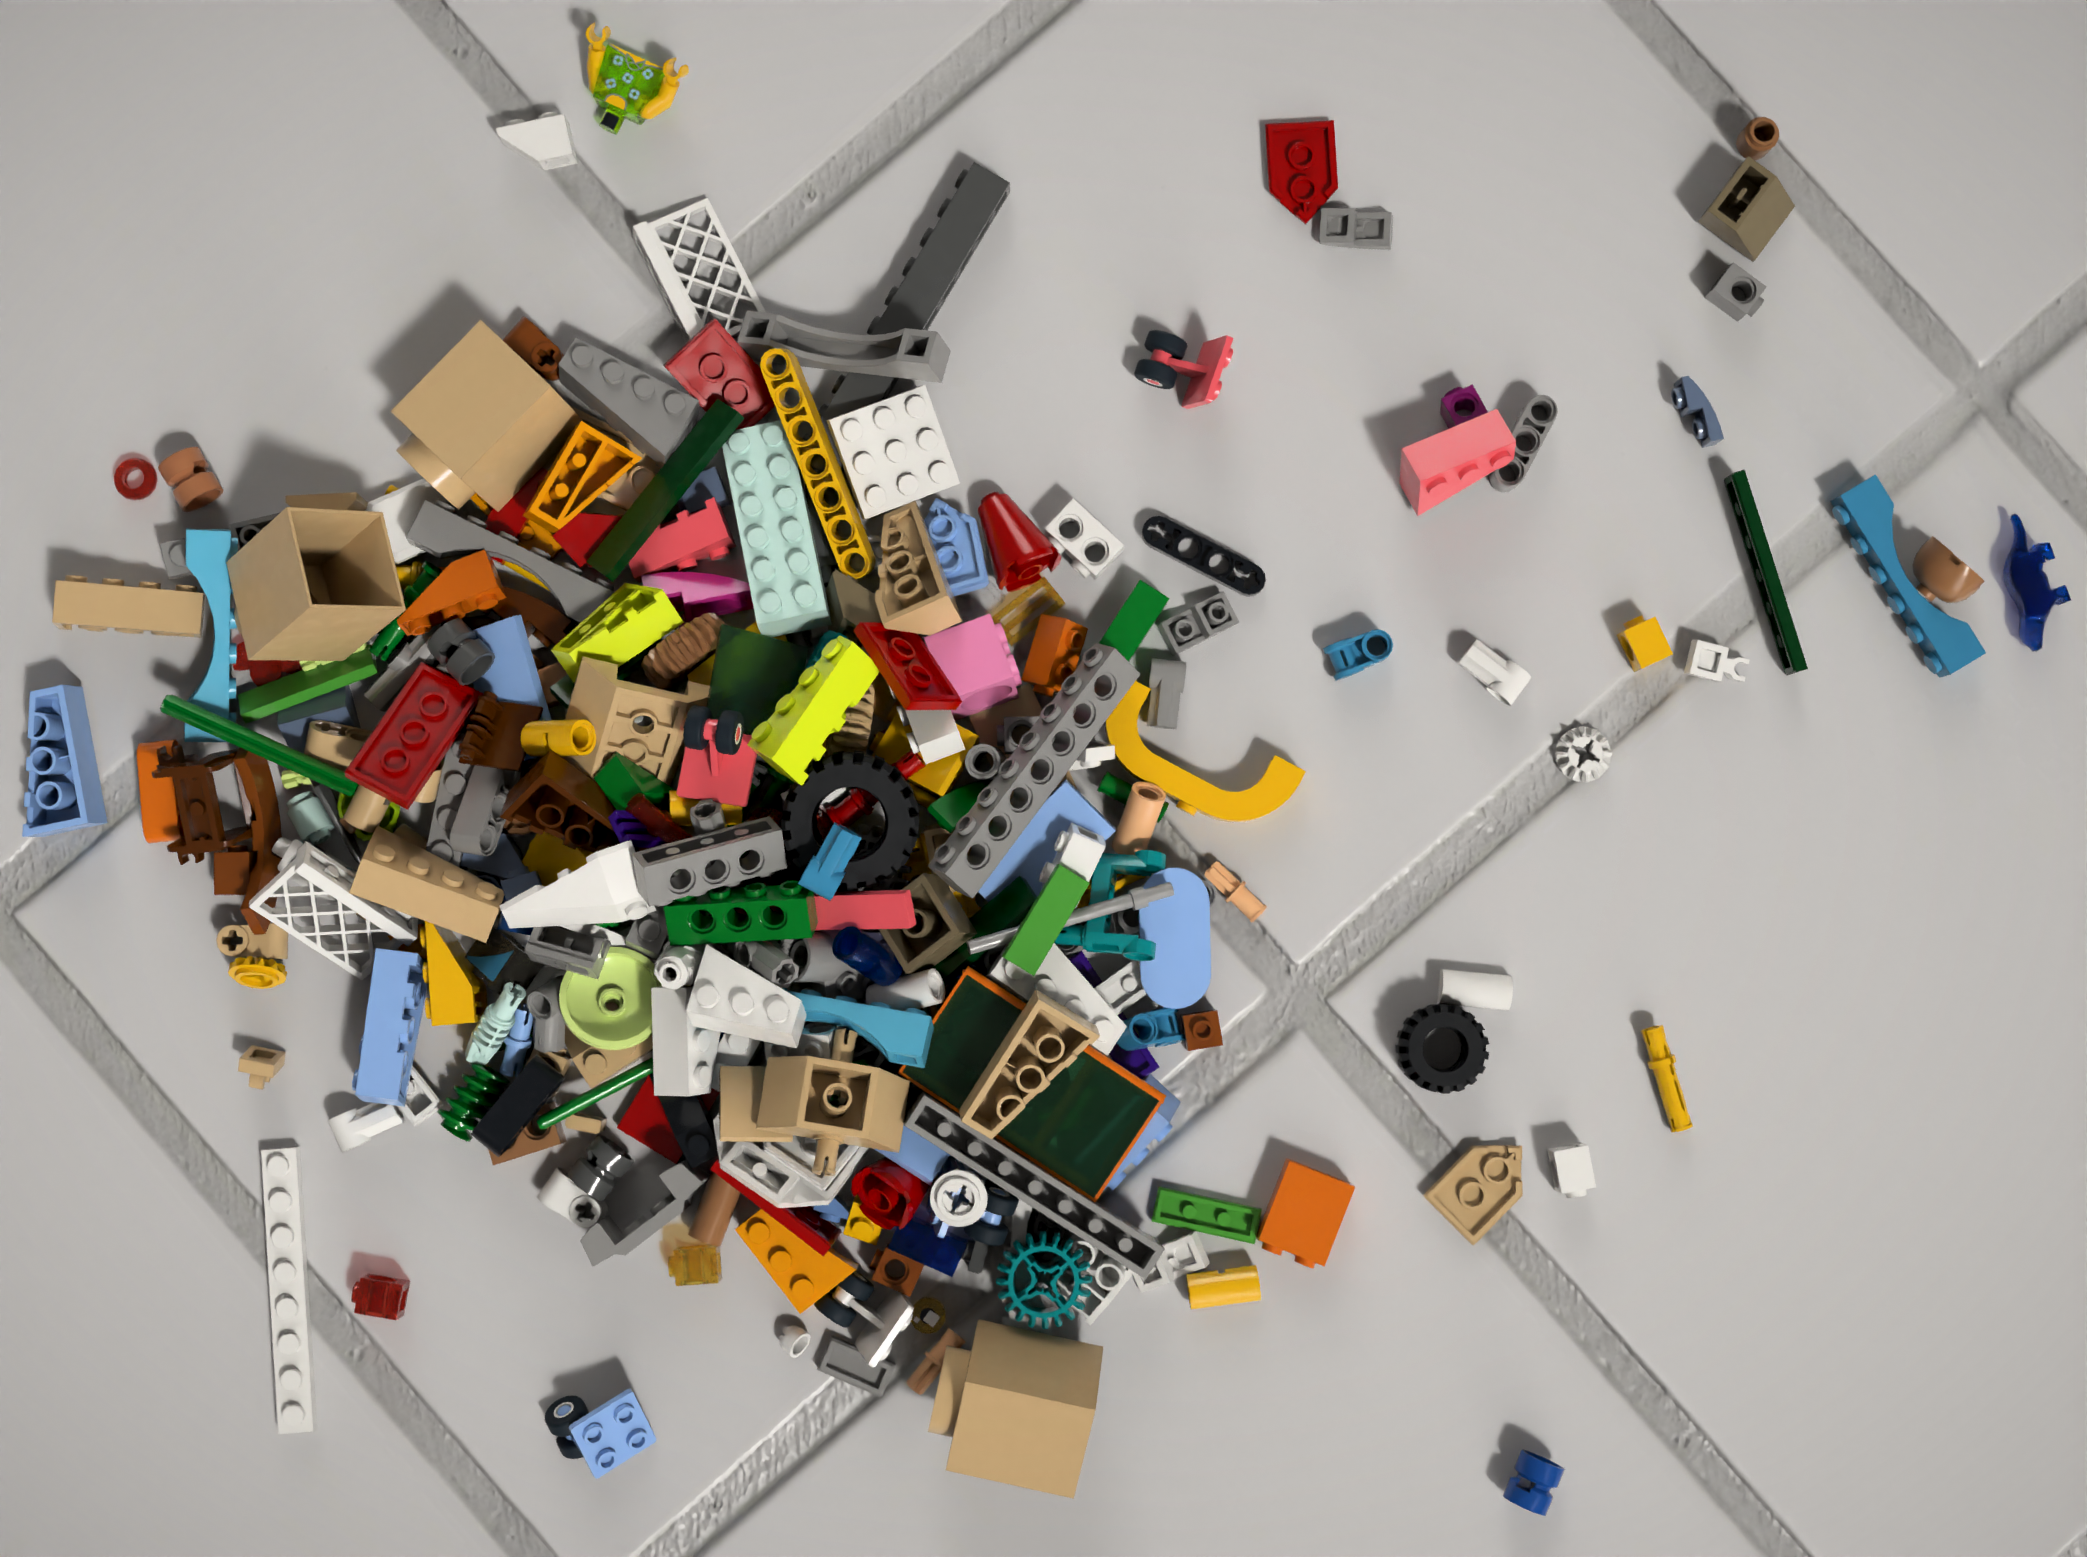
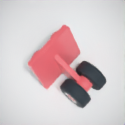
M1151 330L1144 344L1145 348L1152 353L1150 360H1139L1134 375L1138 380L1153 387L1171 389L1175 384L1178 372L1191 378L1181 406L1190 409L1209 404L1220 393L1222 382L1219 379L1223 368H1226L1231 361L1233 349L1230 347L1233 338L1225 335L1204 342L1195 364L1182 360L1187 349V343L1183 339L1168 332Z
M694 705L689 709L684 724L685 751L676 792L679 797L700 801L712 799L716 803L739 807L747 806L757 753L747 745L752 739V735L743 734L744 720L740 712L725 710L721 713L719 720L712 719V713L708 707Z

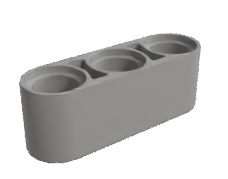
M1537 395L1532 398L1517 418L1511 433L1515 439L1518 436L1527 438L1531 444V449L1524 452L1518 449L1517 446L1515 447L1514 459L1506 465L1515 473L1513 482L1504 481L1499 474V469L1489 474V482L1497 491L1509 492L1515 489L1526 476L1558 413L1555 401L1549 396ZM1538 406L1543 408L1546 412V420H1536L1531 413L1532 407Z
M474 765L450 833V845L454 851L481 856H490L495 851L506 821L500 817L508 792L520 781L521 769L518 772Z

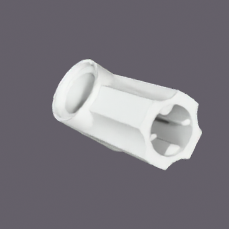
M1477 639L1457 663L1485 684L1486 690L1492 696L1508 706L1513 704L1532 679L1530 674L1513 661H1505Z
M370 1103L361 1109L354 1108L328 1120L342 1153L370 1141L372 1136L405 1122L404 1113L399 1106Z

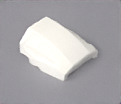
M1073 1234L1071 1236L1073 1245L1069 1252L1073 1253L1076 1249L1082 1248L1084 1253L1077 1259V1262L1089 1261L1090 1267L1087 1270L1081 1271V1274L1092 1275L1093 1279L1091 1283L1081 1284V1286L1091 1290L1090 1297L1078 1295V1298L1085 1303L1084 1309H1077L1073 1305L1072 1307L1086 1318L1085 1322L1091 1325L1135 1272ZM1056 1254L1048 1265H1052L1063 1258ZM1071 1267L1065 1270L1064 1274L1057 1279V1284L1065 1299L1070 1295L1074 1286V1276ZM1042 1271L1038 1276L1037 1282L1041 1285L1044 1283L1052 1289L1050 1280L1054 1272L1052 1274L1046 1272L1044 1276V1271Z

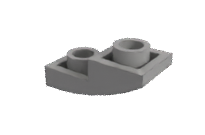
M1223 591L1161 622L1157 626L1172 656H1175L1239 623V620Z

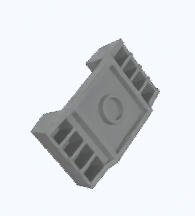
M687 1160L679 1162L660 1174V1179L672 1194L650 1209L653 1217L646 1220L644 1216H641L621 1231L610 1215L597 1222L582 1237L580 1242L591 1265L595 1266L615 1254L627 1255L691 1206L693 1194L709 1179L710 1175L699 1165L691 1169Z

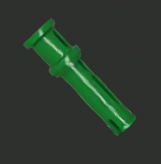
M428 561L423 563V571L412 586L408 585L405 588L404 595L406 597L404 603L406 610L443 572L440 568ZM403 613L384 627L372 645L368 647L369 651L376 657L380 654L381 660L388 661L389 656L405 635L396 621Z

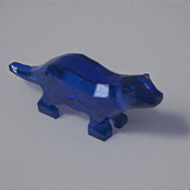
M2012 514L2010 520L2013 525L2014 539L2005 561L2003 580L2019 612V637L2022 643L2029 647L2032 652H2037L2042 648L2045 623L2053 606L2069 602L2071 598L2065 585L2051 590L2048 577L2043 571L2045 559L2049 561L2055 559L2050 543H2038L2028 550L2023 523L2017 514Z

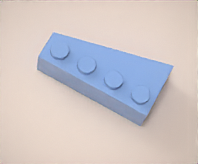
M62 684L31 691L27 737L31 739L30 757H26V771H29L28 792L24 793L27 821L26 824H23L22 837H46L108 823L83 687Z

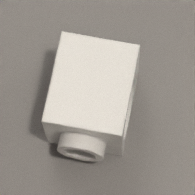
M1577 1143L1547 1149L1555 1191L1561 1194L1565 1193L1566 1198H1575L1587 1195L1586 1189L1596 1188L1588 1145Z

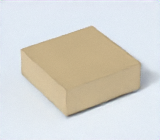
M577 1112L566 1118L565 1126L569 1129L599 1134L605 1131L607 1118Z

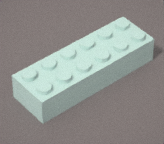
M779 420L737 429L723 444L722 448L756 623L764 640L832 625L801 470L782 422Z

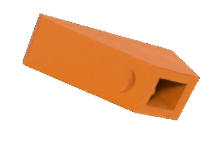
M481 550L451 562L396 620L398 626L407 636L425 634L433 626L457 618L462 619L466 613L477 609L485 610L492 608L498 604V601L507 598L495 564L486 550Z

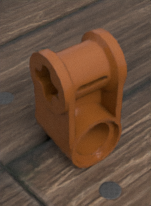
M523 316L505 336L503 341L543 378L549 381L560 380L558 364L564 356L563 353L538 327ZM549 357L551 360H555V363L550 366L544 363L545 359Z

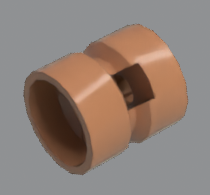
M198 447L180 450L167 457L158 466V470L166 484L170 487H175L173 496L184 512H191L205 507L223 493V488L215 474L207 472L209 464Z

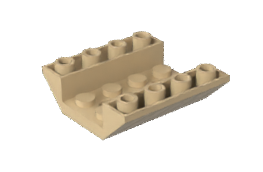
M582 657L565 720L584 719L589 721L595 728L596 745L588 755L560 757L595 781V773L617 751L671 786L677 768L683 762L685 751L684 724L689 709L694 705L708 707L711 710L712 719H715L723 689L688 681L683 695L618 680V664ZM638 716H648L653 720V723L649 726H639L634 722V719ZM663 804L655 812H661Z

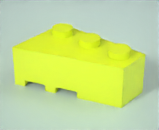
M624 583L557 643L551 651L570 679L575 683L582 657L618 664V667H620L684 623L663 589Z

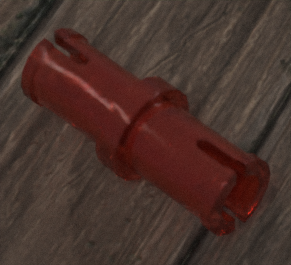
M637 793L628 802L626 811L647 827V832L652 837H659L665 843L693 837L672 820L673 817L667 810L661 811L644 794Z

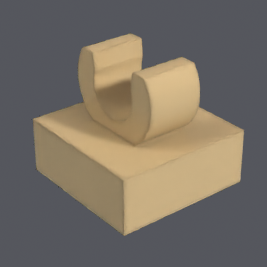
M251 1045L239 1058L238 1071L250 1074L249 1087L263 1090L265 1082L269 1083L270 1079L284 1066L286 1052Z

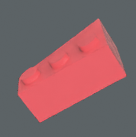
M1498 409L1492 410L1402 448L1399 484L1417 516L1486 475L1509 464L1514 459L1516 440Z
M714 497L705 501L706 508L690 514L688 510H684L676 514L677 519L658 525L629 562L633 577L638 583L642 582L641 575L671 572L676 569L678 572H686L698 566L697 561L710 557L711 561L730 555L729 549L736 547L724 512Z

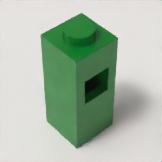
M1139 580L1099 644L1114 647L1130 662L1167 605L1169 598L1142 580Z

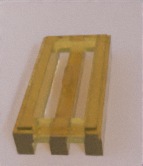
M1045 577L1037 581L992 617L994 625L998 624L1044 587L1047 593L1005 626L1002 624L1007 643L1011 647L1037 628L1041 614L1052 616L1066 605ZM1051 598L1055 601L1053 605L1012 636L1009 633L1010 630Z

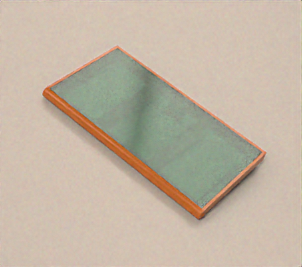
M967 966L932 1019L934 1029L925 1068L902 1065L898 1074L959 1113L960 1107L1024 1009L1026 1003L970 966ZM1088 1045L1068 1068L1065 1067L1051 1080V1084L1026 1104V1107L995 1137L1082 1195L1096 1202L1160 1105L1164 1103L1166 1095Z

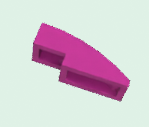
M663 572L641 575L642 586L663 589L676 611L684 612L686 622L707 613H715L717 616L754 609L749 583L741 580L697 572Z

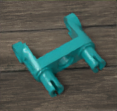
M1139 850L1135 852V855L1103 853L1091 876L1092 886L1089 905L1114 898L1117 874L1151 876L1152 873L1165 869L1166 855L1153 850ZM1112 914L1088 920L1084 925L1074 924L1064 927L1054 942L1056 945L1083 946V949L1087 952L1123 954L1124 957L1137 961L1154 960L1156 943L1150 940L1138 939L1139 935L1110 933Z

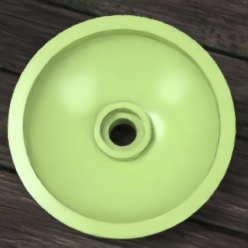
M610 947L598 979L566 971L559 990V1007L562 1018L569 1030L584 1043L605 1050L626 1049L645 1041L652 1035L651 988L662 987L657 976L654 975V963L634 950L623 947ZM615 1002L619 1008L611 1011L606 1008V1004Z

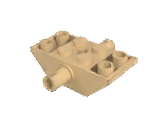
M836 1029L834 1031L835 1037L831 1060L813 1056L768 1057L756 1129L812 1138L818 1141L814 1167L812 1168V1173L821 1175V1172H823L824 1161L826 1160L824 1176H835L838 1149L841 1144L896 1153L900 1151L910 1081L881 1068L852 1063L858 1035L857 1032L849 1030L845 1044L844 1036L846 1029ZM832 1095L838 1096V1102L844 1105L834 1108L828 1101Z

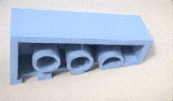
M375 948L364 1035H362L359 1045L360 1064L359 1069H356L352 1081V1089L356 1091L355 1095L363 1102L405 1107L428 983L425 984L422 969L424 960L418 953Z

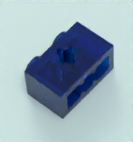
M913 1216L904 1228H896L888 1249L953 1277L968 1240L949 1231L946 1232L944 1239L937 1237L933 1224Z

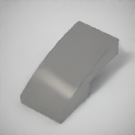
M1321 208L1319 243L1347 248L1391 250L1392 212H1357L1355 208Z

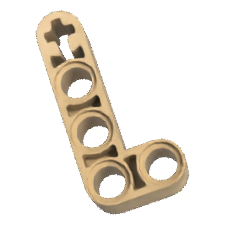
M312 721L309 724L304 754L345 771L372 731L330 721ZM445 756L414 801L421 803L435 801Z

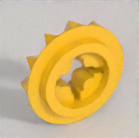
M247 956V958H236L234 962H231L228 974L241 985L266 989L284 983L287 971H285L284 965L276 963L274 959L268 960L262 956L259 958Z

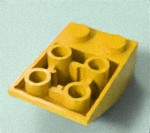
M425 921V927L420 929V941L422 948L427 949V962L423 963L422 969L425 984L429 983L430 998L425 1000L427 1019H431L432 1026L479 1022L486 1007H488L486 984L473 963L467 959L468 955L453 931Z

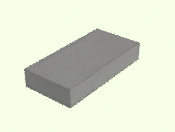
M831 1336L817 1370L882 1398L896 1363L884 1359L883 1361H878L876 1366L872 1368L865 1362L855 1345Z

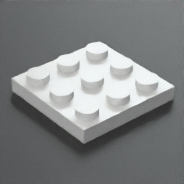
M926 385L918 386L826 420L860 515L864 520L960 484Z

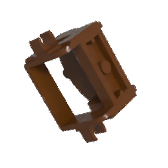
M181 744L172 748L173 757L167 753L166 746L157 749L159 765H157L156 770L152 771V777L173 778L184 836L169 844L167 850L168 852H177L181 865L189 861L188 854H193L195 863H199L205 859V852L222 851L237 842L252 838L251 821H256V814L246 797L243 782L235 763L234 767L246 822L244 827L224 831L212 773L232 764L238 749L212 753L202 759L197 754L184 755Z

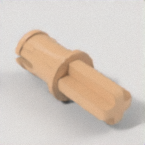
M1214 862L1205 871V877L1226 897L1225 901L1227 903L1231 901L1250 919L1251 923L1267 908L1265 904H1262L1245 887V881L1240 882L1220 862Z
M948 1327L931 1351L924 1353L926 1355L925 1359L909 1377L907 1385L915 1393L923 1394L941 1372L946 1346L961 1348L966 1341Z

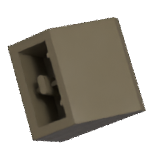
M1748 156L1736 169L1698 222L1754 262L1795 205L1777 176Z
M835 569L825 592L832 625H828V631L839 632L847 636L849 640L856 643L869 656L853 630L859 622L882 623L875 602V594L861 586L853 577L846 576Z

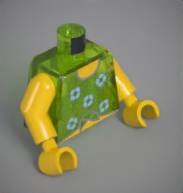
M595 22L586 29V38L591 43L588 47L587 75L589 91L593 94L597 105L606 110L599 126L617 135L625 119L642 125L646 119H653L669 109L680 85L678 79L685 77L689 73L688 66L686 64L682 65L678 73H676L674 70L676 57L667 60L662 68L610 43L605 47L603 42L610 37V28L605 26L602 30V38H600L594 32Z

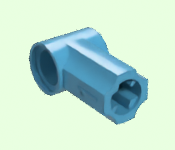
M834 822L817 855H813L798 884L831 901L846 873L844 869L855 853L862 837L845 826Z

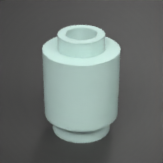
M312 791L298 794L286 803L289 809L287 815L302 841L318 845L332 836L330 831L335 826L320 799L314 797Z

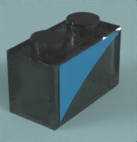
M494 925L487 942L484 943L476 940L464 957L474 966L472 973L488 982L487 987L499 995L503 991L504 985L508 982L513 983L512 990L518 984L526 991L544 965L531 961L524 951L525 946L512 935L497 929Z

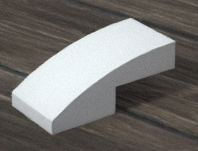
M1196 1231L1162 1244L1165 1250L1146 1279L1137 1273L1133 1274L1141 1293L1170 1283L1175 1278L1200 1270L1210 1264Z

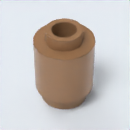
M1757 117L1752 119L1737 137L1736 146L1738 152L1744 158L1748 156L1754 160L1763 158L1776 145L1779 139V129L1775 122L1769 118Z

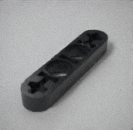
M1153 516L1144 523L1142 539L1147 546L1243 596H1255L1263 589L1266 582L1265 573L1258 565L1165 517ZM1158 524L1164 526L1163 533L1172 538L1173 531L1180 533V535L1175 539L1172 550L1165 548L1169 541L1162 537H1159L1157 541H1153L1151 539L1152 533L1148 528H1156ZM1190 539L1196 542L1198 546L1197 554L1192 558L1183 557L1178 551V545L1181 541ZM1215 555L1224 556L1229 563L1228 570L1222 574L1214 573L1209 567L1210 559ZM1235 562L1241 565L1237 572L1246 576L1250 571L1256 574L1255 580L1259 585H1252L1249 589L1243 587L1244 580L1236 575L1233 582L1227 580L1234 570Z

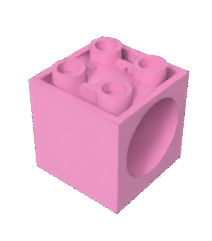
M991 614L924 637L928 650L962 700V703L956 710H951L955 721L1019 698L1017 686L1022 685L1020 673L1014 656L1010 652L1002 624L1000 622L994 625Z

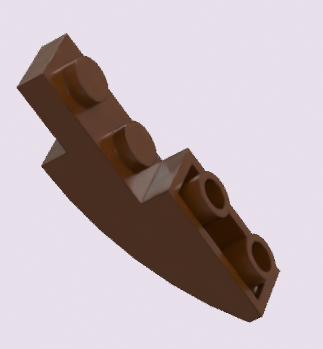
M504 586L503 589L507 598L498 601V604L492 608L481 610L486 615L493 611L501 618L500 620L521 615L527 637L529 638L532 634L547 648L551 643L553 645L559 643L576 627L569 618L542 600Z

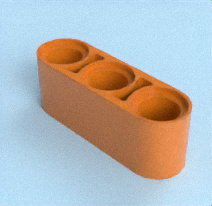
M176 739L139 743L137 746L142 826L144 837L148 843L176 841L184 836L173 778L152 777V771L156 770L157 765H159L157 749L166 746L167 753L173 757L172 748L179 745Z

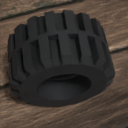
M1432 1004L1427 1005L1423 1009L1419 1008L1413 1012V1016L1405 1019L1402 1031H1398L1397 1038H1399L1398 1045H1395V1049L1399 1055L1397 1060L1399 1066L1404 1069V1074L1416 1085L1432 1092L1449 1094L1452 1091L1459 1092L1464 1090V1087L1468 1084H1474L1477 1081L1476 1076L1484 1072L1486 1068L1483 1066L1484 1061L1489 1058V1052L1486 1051V1045L1489 1044L1488 1037L1483 1034L1485 1029L1482 1024L1478 1023L1474 1019L1475 1016L1470 1012H1466L1457 1006ZM1440 1027L1453 1030L1461 1043V1052L1458 1060L1447 1069L1433 1068L1426 1062L1423 1055L1425 1038L1432 1030Z

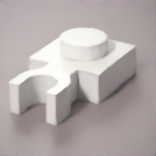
M1695 639L1691 641L1684 674L1721 682L1724 673L1728 679L1745 682V676H1739L1735 673V665L1737 663L1749 664L1750 659L1742 657L1727 658L1728 647Z

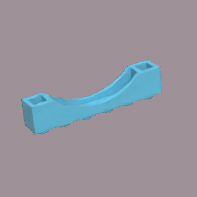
M186 528L185 564L197 578L207 596L212 612L214 629L212 655L206 673L187 701L236 723V713H229V699H236V678H229V664H236L237 644L230 643V629H237L234 614L235 608H230V594H233L226 562L238 552V538H231L230 530ZM184 722V742H227Z
M807 989L801 990V993L787 991L802 1000L807 1014L805 1021L824 1022L855 1031L878 1048L889 1062L925 1068L934 1029L932 1018L926 1012L915 1008H907L906 1011L894 1010L890 1005L881 1002H872L871 1005L861 1004L847 996H836V999L822 997L820 993Z

